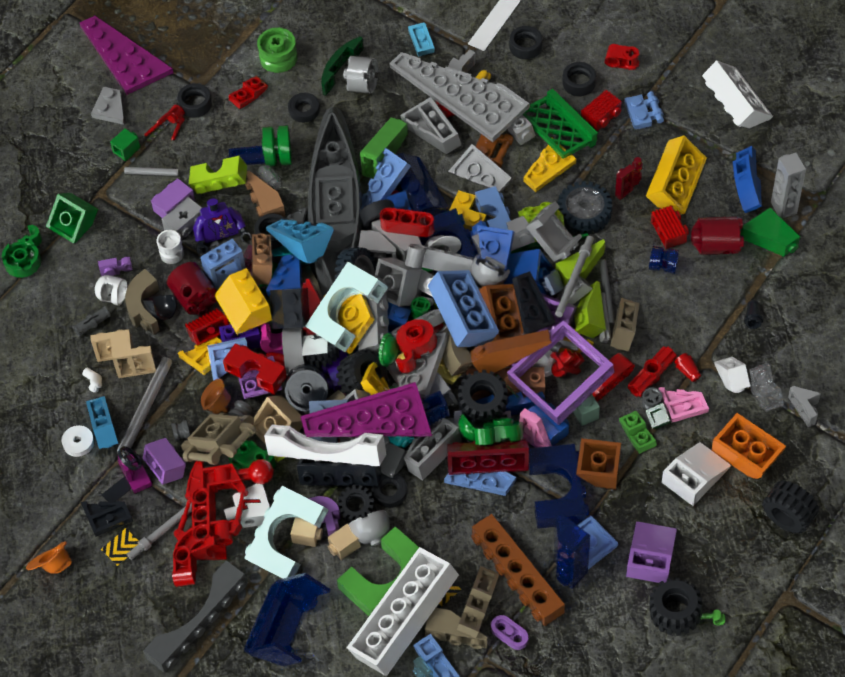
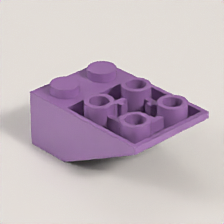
M636 521L626 577L657 583L661 581L667 582L677 529Z

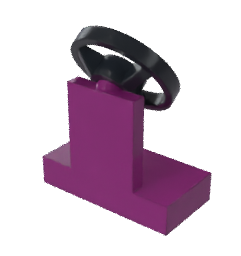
M122 446L118 450V463L133 493L136 494L151 487L152 483L136 451Z

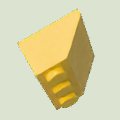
M247 268L229 275L215 294L217 302L237 335L272 321L269 304Z

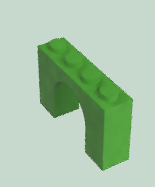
M396 527L381 539L382 549L400 565L401 573L419 547ZM351 566L337 579L338 589L370 616L397 577L387 584H374L367 581Z

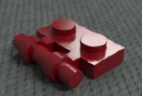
M640 157L634 158L632 165L629 164L627 167L621 168L616 174L615 197L619 200L632 192L634 185H638L642 178L641 170L643 163Z

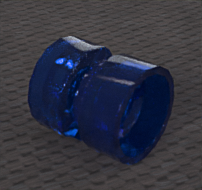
M653 246L649 270L660 271L663 269L665 273L675 274L679 250L669 248L665 251L663 247Z

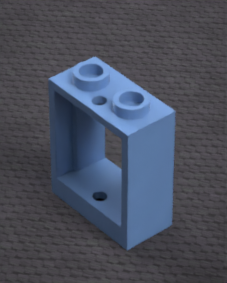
M233 238L200 257L203 271L217 291L229 275L246 268L243 251ZM234 259L232 263L226 265L225 267L215 272V269L221 267L222 265Z

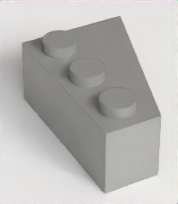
M431 97L400 115L402 121L407 123L408 130L443 153L448 154L461 146L458 133Z
M431 409L427 413V421L432 436H417L414 438L404 457L408 471L422 481L447 457V444L462 442L459 427Z

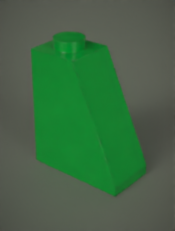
M771 208L744 224L740 234L745 241L783 257L789 253H794L799 247L800 236Z

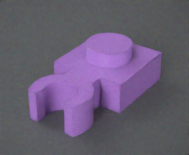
M124 257L118 261L117 258L98 261L101 276H114L120 274L122 270H133L130 257Z

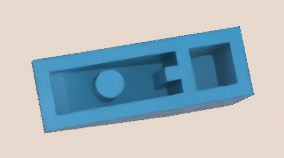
M105 396L86 401L99 449L109 448L118 444Z

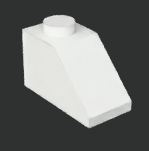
M734 357L714 362L725 388L733 393H739L744 391V388L750 387L746 364Z

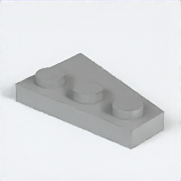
M473 144L470 145L448 171L451 174L487 188L496 186L498 192L501 193L513 180Z

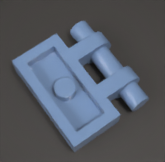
M652 91L647 93L648 99L646 100L643 99L642 95L627 97L624 100L634 130L652 126V120H657V123L664 122V113L658 105L659 100ZM652 107L653 111L648 112L647 108Z

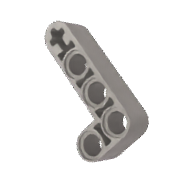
M410 244L404 265L417 269L423 267L436 271L469 270L471 273V265L474 258L419 244Z

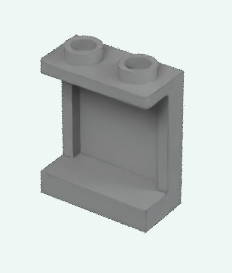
M556 201L543 208L526 226L553 262L560 258L561 260L567 258L571 254L570 251L579 245L578 241L582 238L581 234L572 237L554 213L560 207Z

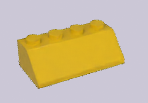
M684 135L668 140L646 197L658 208H666L672 205L675 211L678 210L680 214H685L707 157Z

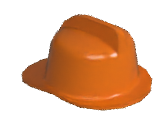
M64 541L55 548L38 555L28 563L26 569L33 570L41 567L51 574L62 572L72 564V560L65 549L67 542Z

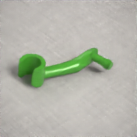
M714 610L712 613H702L701 619L713 618L715 625L725 624V615L721 614L719 610Z

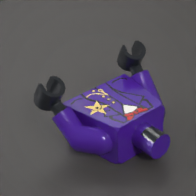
M214 198L207 201L208 207L201 208L200 216L197 217L193 226L195 241L198 242L196 252L199 255L201 247L205 248V254L208 253V247L203 244V241L209 243L238 234V230L241 231L240 238L242 242L245 243L242 238L244 234H248L250 239L252 238L251 233L245 229L246 225L241 214L234 208L227 207L225 202L218 203V200Z

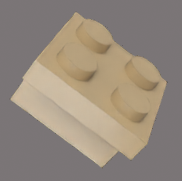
M129 329L91 335V343L97 362L113 360L118 378L156 372L151 347L139 346L134 348Z

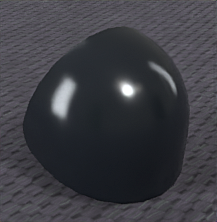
M161 295L143 299L145 309L156 320L171 319L176 312L177 299L174 295Z

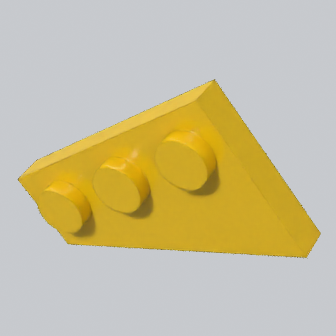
M548 145L542 150L538 160L533 163L525 174L523 182L533 191L537 192L576 164V158L571 154L562 159ZM559 145L563 151H566L563 146Z

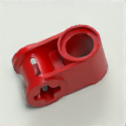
M611 44L608 47L604 62L612 68L634 70L639 66V60L637 59L639 57V50L633 46Z

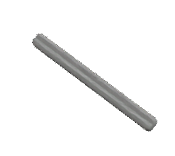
M163 357L117 451L122 446L132 447L172 365L170 358Z

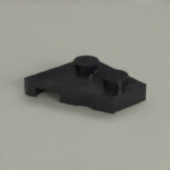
M87 501L81 502L95 537L133 521L125 501H115L113 503L99 501V504H88Z

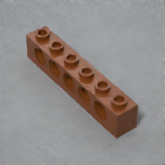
M492 514L472 526L471 538L477 546L480 545L482 547L485 557L489 561L492 560L494 562L497 572L501 576H505L508 586L512 591H517L520 595V601L524 606L528 605L532 610V616L537 622L540 621L546 626L564 614L565 604ZM489 539H495V540H497V541H495V542H489L488 540H489ZM501 554H507V555H509V556H507V557H501V556H499V555H501ZM513 569H519V570H521V571L515 573V572H513V571H511V570H513ZM525 584L533 585L531 588L524 587ZM543 599L545 602L537 603L536 600Z

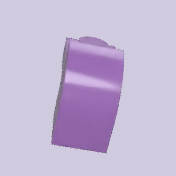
M324 496L308 498L329 510L322 522L326 524L328 537L339 530L338 519H341L339 507L335 501Z

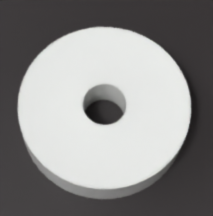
M73 426L64 432L62 445L67 454L79 457L91 451L94 446V438L92 432L87 427Z

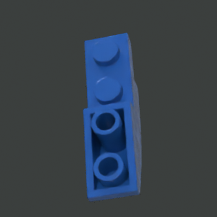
M751 146L737 152L736 160L733 161L737 192L745 213L762 207L761 180L757 177L756 150Z

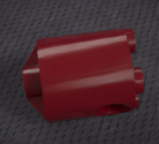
M737 216L698 218L691 230V242L700 255L738 254L741 252V247H744V238L740 236V229L743 227L742 218Z
M196 262L184 263L176 267L168 276L167 286L189 315L198 314V316H203L217 302L215 298L217 289Z

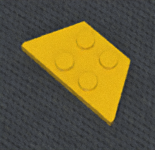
M361 294L353 295L346 299L338 312L339 324L356 336L346 351L349 354L354 351L375 320L366 297Z

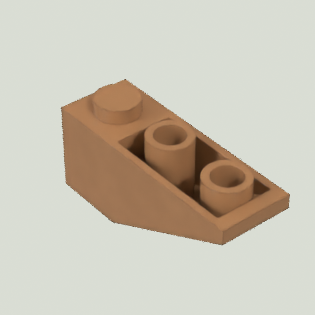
M248 170L245 186L247 190L250 189L252 192L250 197L253 204H257L256 211L258 217L273 213L286 217L279 193Z
M263 233L252 234V278L256 284L269 285L272 279L271 235Z

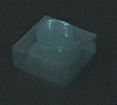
M421 656L413 660V672L416 677H433V671Z

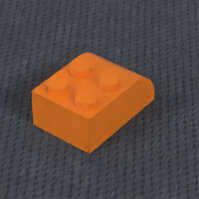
M738 413L713 439L712 451L745 475L755 479L761 478L786 448V445Z

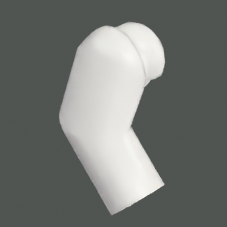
M87 367L82 375L90 380L89 390L96 393L102 387V377Z

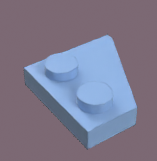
M245 337L207 345L213 381L227 373L224 369L223 360L234 344L247 346Z

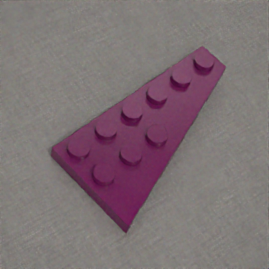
M93 16L80 22V27L126 95L173 73V68L98 17Z
M416 382L300 416L306 437H359L364 433L382 434L384 437L432 436Z

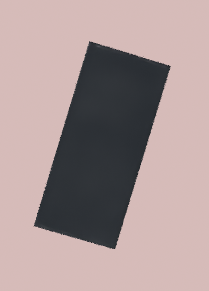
M124 476L101 495L107 502L113 503L131 490V487Z

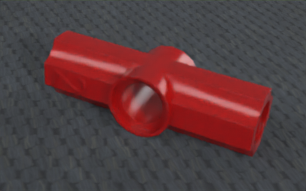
M663 346L652 359L645 362L644 368L628 384L631 394L636 397H642L646 389L660 380L662 373L677 357L673 349Z

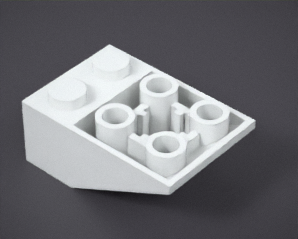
M699 442L675 458L663 471L662 483L694 506L725 474L731 465Z

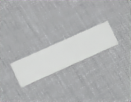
M499 0L468 42V45L485 51L521 0Z

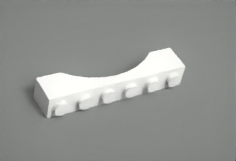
M272 424L264 435L267 452L270 456L380 466L386 456L384 436L382 434L364 433L351 441L328 443L306 437L291 426Z

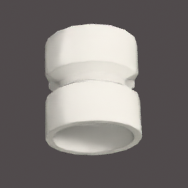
M165 230L158 235L157 246L162 261L167 264L180 262L184 256V250L179 233L174 230Z

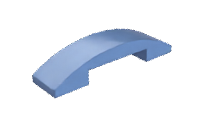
M431 634L413 645L432 677H460L444 656L442 648Z

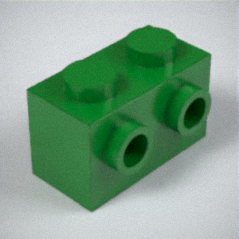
M246 440L237 449V453L233 458L229 457L230 464L232 463L238 470L249 468L252 462L258 459H265L270 462L273 469L276 467L274 456L268 455L266 449L259 448L251 440Z

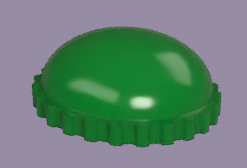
M386 333L382 337L378 352L380 364L384 367L395 363L400 351L396 338L390 333Z
M462 414L458 421L459 430L467 440L474 442L475 427Z

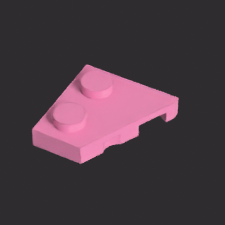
M524 409L520 413L519 422H523V440H527L529 444L549 455L553 448L542 419L536 413Z

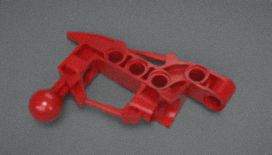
M258 459L253 461L249 468L239 470L232 463L204 468L203 461H196L194 463L185 494L187 499L186 507L181 516L178 529L174 531V536L178 540L173 552L172 578L175 587L194 585L196 583L197 560H227L226 546L233 543V537L238 536L242 529L243 500L249 493L243 481L252 480L256 484L268 483L274 473L270 462L265 459ZM236 489L240 494V500L235 520L216 521L215 493L218 490ZM190 504H192V528L184 532Z

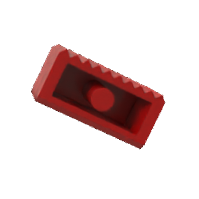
M605 90L581 110V117L598 131L601 127H606L613 117H617L621 113L622 101L615 95L613 96L608 90Z
M670 205L669 207H663L652 212L651 223L665 249L687 242L689 231L686 225H682L681 215L678 210L675 211L673 206Z
M216 308V310L209 312V314L206 313V315L199 317V319L196 318V320H192L188 324L186 323L185 327L191 341L199 346L219 336V327L229 325L226 315Z

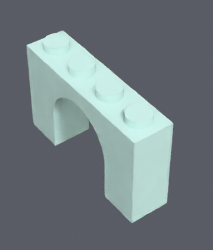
M347 262L305 327L346 352L356 336L339 324L338 312L341 305L346 299L357 294L364 295L378 303L388 287L377 278Z
M282 486L281 489L276 491L272 506L266 510L262 525L256 529L255 539L246 548L244 559L292 582L301 564L283 556L277 551L273 542L276 527L287 518L297 517L320 528L329 510Z

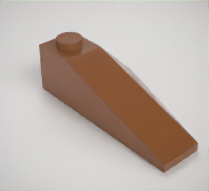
M543 330L477 346L471 351L472 363L479 373H482V370H486L487 373H490V371L496 373L551 344L550 331Z

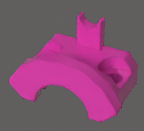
M268 323L262 324L260 328L262 332L260 335L262 350L266 353L276 352L283 354L282 332L277 334L271 333L270 325Z

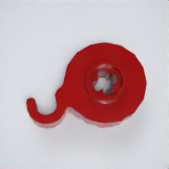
M415 319L405 323L397 331L396 340L405 356L403 360L396 359L400 372H412L417 365L415 360L421 358L420 355L428 351L431 353L436 348L438 340L432 324L428 321Z

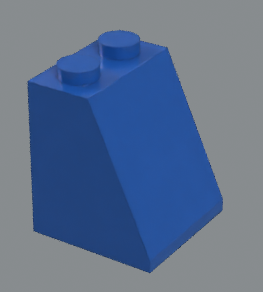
M535 249L510 254L508 264L510 273L505 284H513V278L530 271L540 292L552 297L550 291L546 293L542 282L545 281L544 276L550 274L555 269L542 251Z

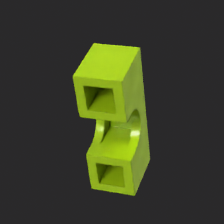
M240 156L223 159L222 167L217 172H214L207 163L191 166L189 185L196 194H203L246 184L247 165Z

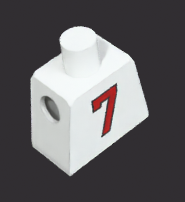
M255 484L247 488L249 493L244 497L242 506V528L260 526L265 519L264 514L270 506L263 484ZM239 493L232 496L235 506L224 509L227 520L235 519L240 500Z

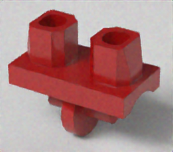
M567 348L561 353L553 352L550 355L551 358L556 360L551 368L552 374L559 378L565 376L567 372L578 375L581 372L579 366L585 361L579 352L575 351L572 353Z

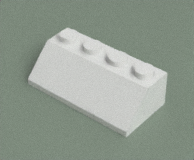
M716 60L702 75L706 80L705 84L715 92L714 96L724 104L725 111L733 116V122L737 126L751 128L773 117L736 67Z

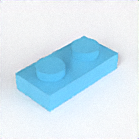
M425 22L408 26L417 55L422 56L434 53L435 47Z

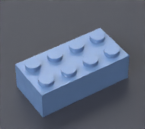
M438 271L428 284V288L456 346L474 347L492 342L499 333V330L470 271Z

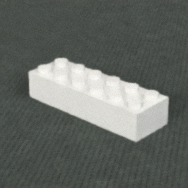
M419 547L347 646V649L356 659L387 676L459 574L450 563Z

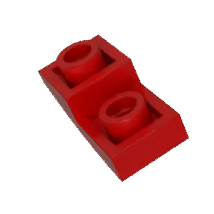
M255 76L243 82L241 89L229 94L228 100L237 108L242 109L258 98L268 88V85Z

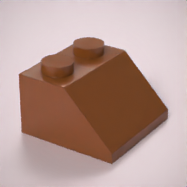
M581 438L576 475L595 487L616 489L621 443Z

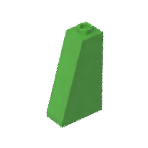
M391 117L360 152L363 176L374 179L377 172L376 166L378 162H382L385 148L396 154L408 135L407 123Z

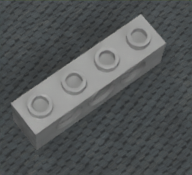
M797 153L783 155L778 160L771 204L781 219L795 215L798 212L806 168Z

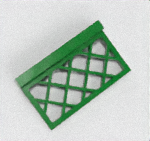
M554 89L547 91V96L530 104V108L523 113V116L532 124L534 131L562 159L586 146L591 148L596 145L598 132ZM546 103L550 110L542 109L539 107ZM534 112L536 117L528 116L526 113ZM538 113L548 114L549 119L539 118ZM551 115L558 116L561 121L551 119ZM537 122L548 124L547 128L539 127ZM549 125H559L560 130L549 129ZM562 126L570 127L573 131H563ZM548 134L559 135V138L552 139ZM561 135L572 137L571 141L560 140ZM573 138H581L583 142H573ZM559 145L570 146V149L563 151Z

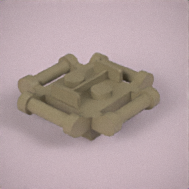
M227 413L210 414L187 438L188 440L182 443L181 448L184 451L183 460L186 462L203 461L217 465L222 454L233 458L237 453V449L249 436H253L256 432V428L253 426V416H232ZM198 451H199V452H208L209 454L197 453V452H198Z

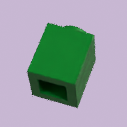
M125 128L110 141L112 152L124 161H127L140 149L137 134Z

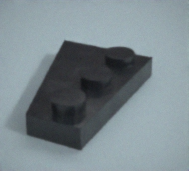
M529 271L513 278L512 281L524 335L537 332L555 324L556 321L531 272Z

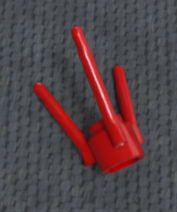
M173 105L144 136L147 137L165 120H168L171 123L178 122L171 138L174 141L181 124L185 121L183 118L185 112L182 107Z

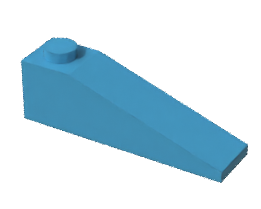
M283 219L266 227L267 231L299 260L306 263H313L317 261V258L324 255L334 231L333 227L324 223L316 224L317 226L311 225V222L298 224L295 220Z

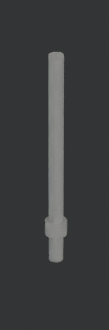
M587 236L585 243L579 250L580 255L555 312L557 317L563 316L585 260L590 256L591 246L594 241L592 236Z
M190 504L188 514L192 512V504ZM185 507L147 538L143 537L138 541V545L127 553L129 559L132 560L142 551H147L152 547L151 544L176 525L181 520Z

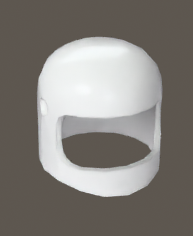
M104 275L96 282L95 295L100 301L111 302L114 305L120 306L125 299L128 287L127 281L111 275Z

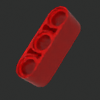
M384 208L380 212V224L385 232L419 237H429L434 233V217L430 213L397 208Z
M617 353L609 360L614 365V373L592 393L596 401L603 398L634 370L635 365L622 353Z

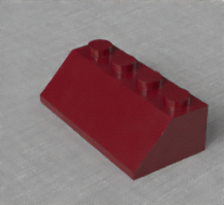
M527 440L501 441L489 445H476L475 441L472 443L455 442L447 444L449 475L528 471L529 447Z

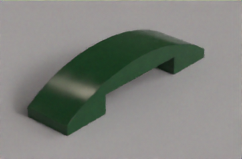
M357 37L341 46L327 62L321 81L324 96L334 87V75L350 56H359L364 50L362 37Z

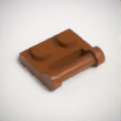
M481 134L476 148L501 168L503 158L509 145H512L514 138L509 134L500 135L494 142H491ZM498 143H501L502 145L497 156L492 158Z

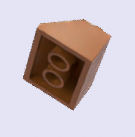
M513 284L486 285L480 288L479 291L499 330V333L492 341L522 335L524 331Z

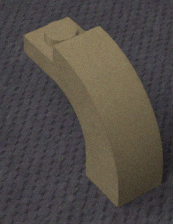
M144 269L129 283L125 294V304L133 325L136 328L141 325L146 331L149 330L155 335L160 331L158 322L144 308L143 299L149 298L158 292L159 286L157 280Z
M449 334L442 357L444 364L451 376L466 373L473 365L471 354L467 347H457L451 334Z

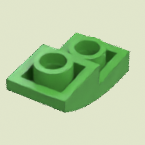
M637 411L619 418L626 435L639 454L657 446L656 440L646 428V422Z

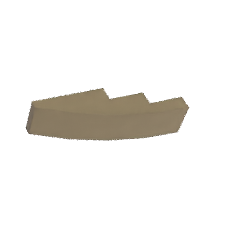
M480 566L459 621L458 631L475 638L477 637L499 573Z

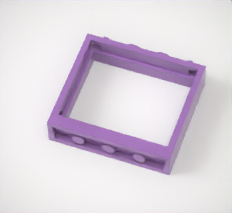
M564 320L556 327L553 326L551 328V344L522 358L518 363H513L512 368L507 372L509 381L558 425L614 373V365ZM566 336L592 359L599 368L553 410L519 378L559 340Z

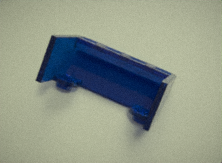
M307 573L275 581L268 591L244 651L253 657L280 666L300 663L302 659L295 655L294 648L289 646L303 612L314 609L318 602L317 597L330 593L331 589Z

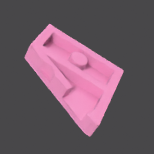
M663 387L658 388L662 393V402L667 407L672 420L671 423L709 411L702 392H687L677 389V392L667 391Z

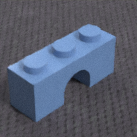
M496 186L475 192V204L478 211L486 215L495 216V218L487 220V227L508 230L506 222L511 221L509 218L510 211L507 206H504L503 195L501 192H498Z

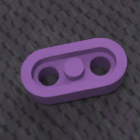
M504 615L496 616L492 620L491 631L501 641L515 650H521L527 646L528 633L521 626ZM503 626L505 629L499 630L498 627ZM516 638H520L522 641L515 642L514 640Z

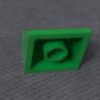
M72 193L57 194L46 227L70 242L76 243L93 225L98 208Z

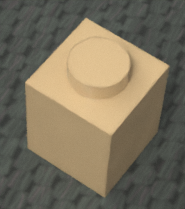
M295 517L290 533L292 543L316 547L317 541L322 538L323 529Z
M348 524L328 537L329 551L333 556L337 555L340 560L353 553L361 545L358 541L359 538L352 533Z

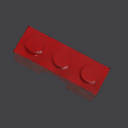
M235 343L223 360L225 371L241 379L250 370L259 371L256 376L258 387L274 395L287 378L286 369L282 363L274 362L261 353L257 354L244 345L240 346Z

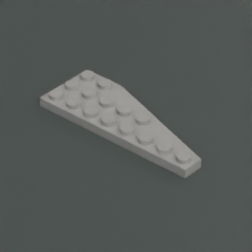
M402 52L389 63L391 69L491 142H494L530 108L527 101L503 84L490 83L487 79H478L472 77L471 74L450 67L443 68L438 66L437 63L421 61V58Z

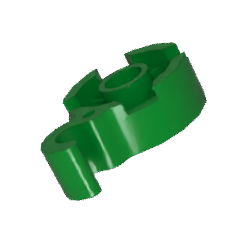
M28 225L30 236L26 235L22 239H18V242L11 245L7 244L2 251L1 257L4 267L14 277L24 278L31 276L41 265V257L37 246L41 244L42 237L39 228L35 225Z
M501 418L485 423L483 428H475V444L489 445L505 440H510V442L523 440V422L513 421L510 418Z

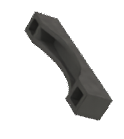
M225 561L213 574L209 597L199 613L179 629L157 635L143 650L146 659L164 673L168 669H172L176 665L178 658L183 653L188 652L193 641L204 634L205 628L210 623L216 621L222 609L227 608L231 604L233 597L244 590L247 583L245 574L228 561Z

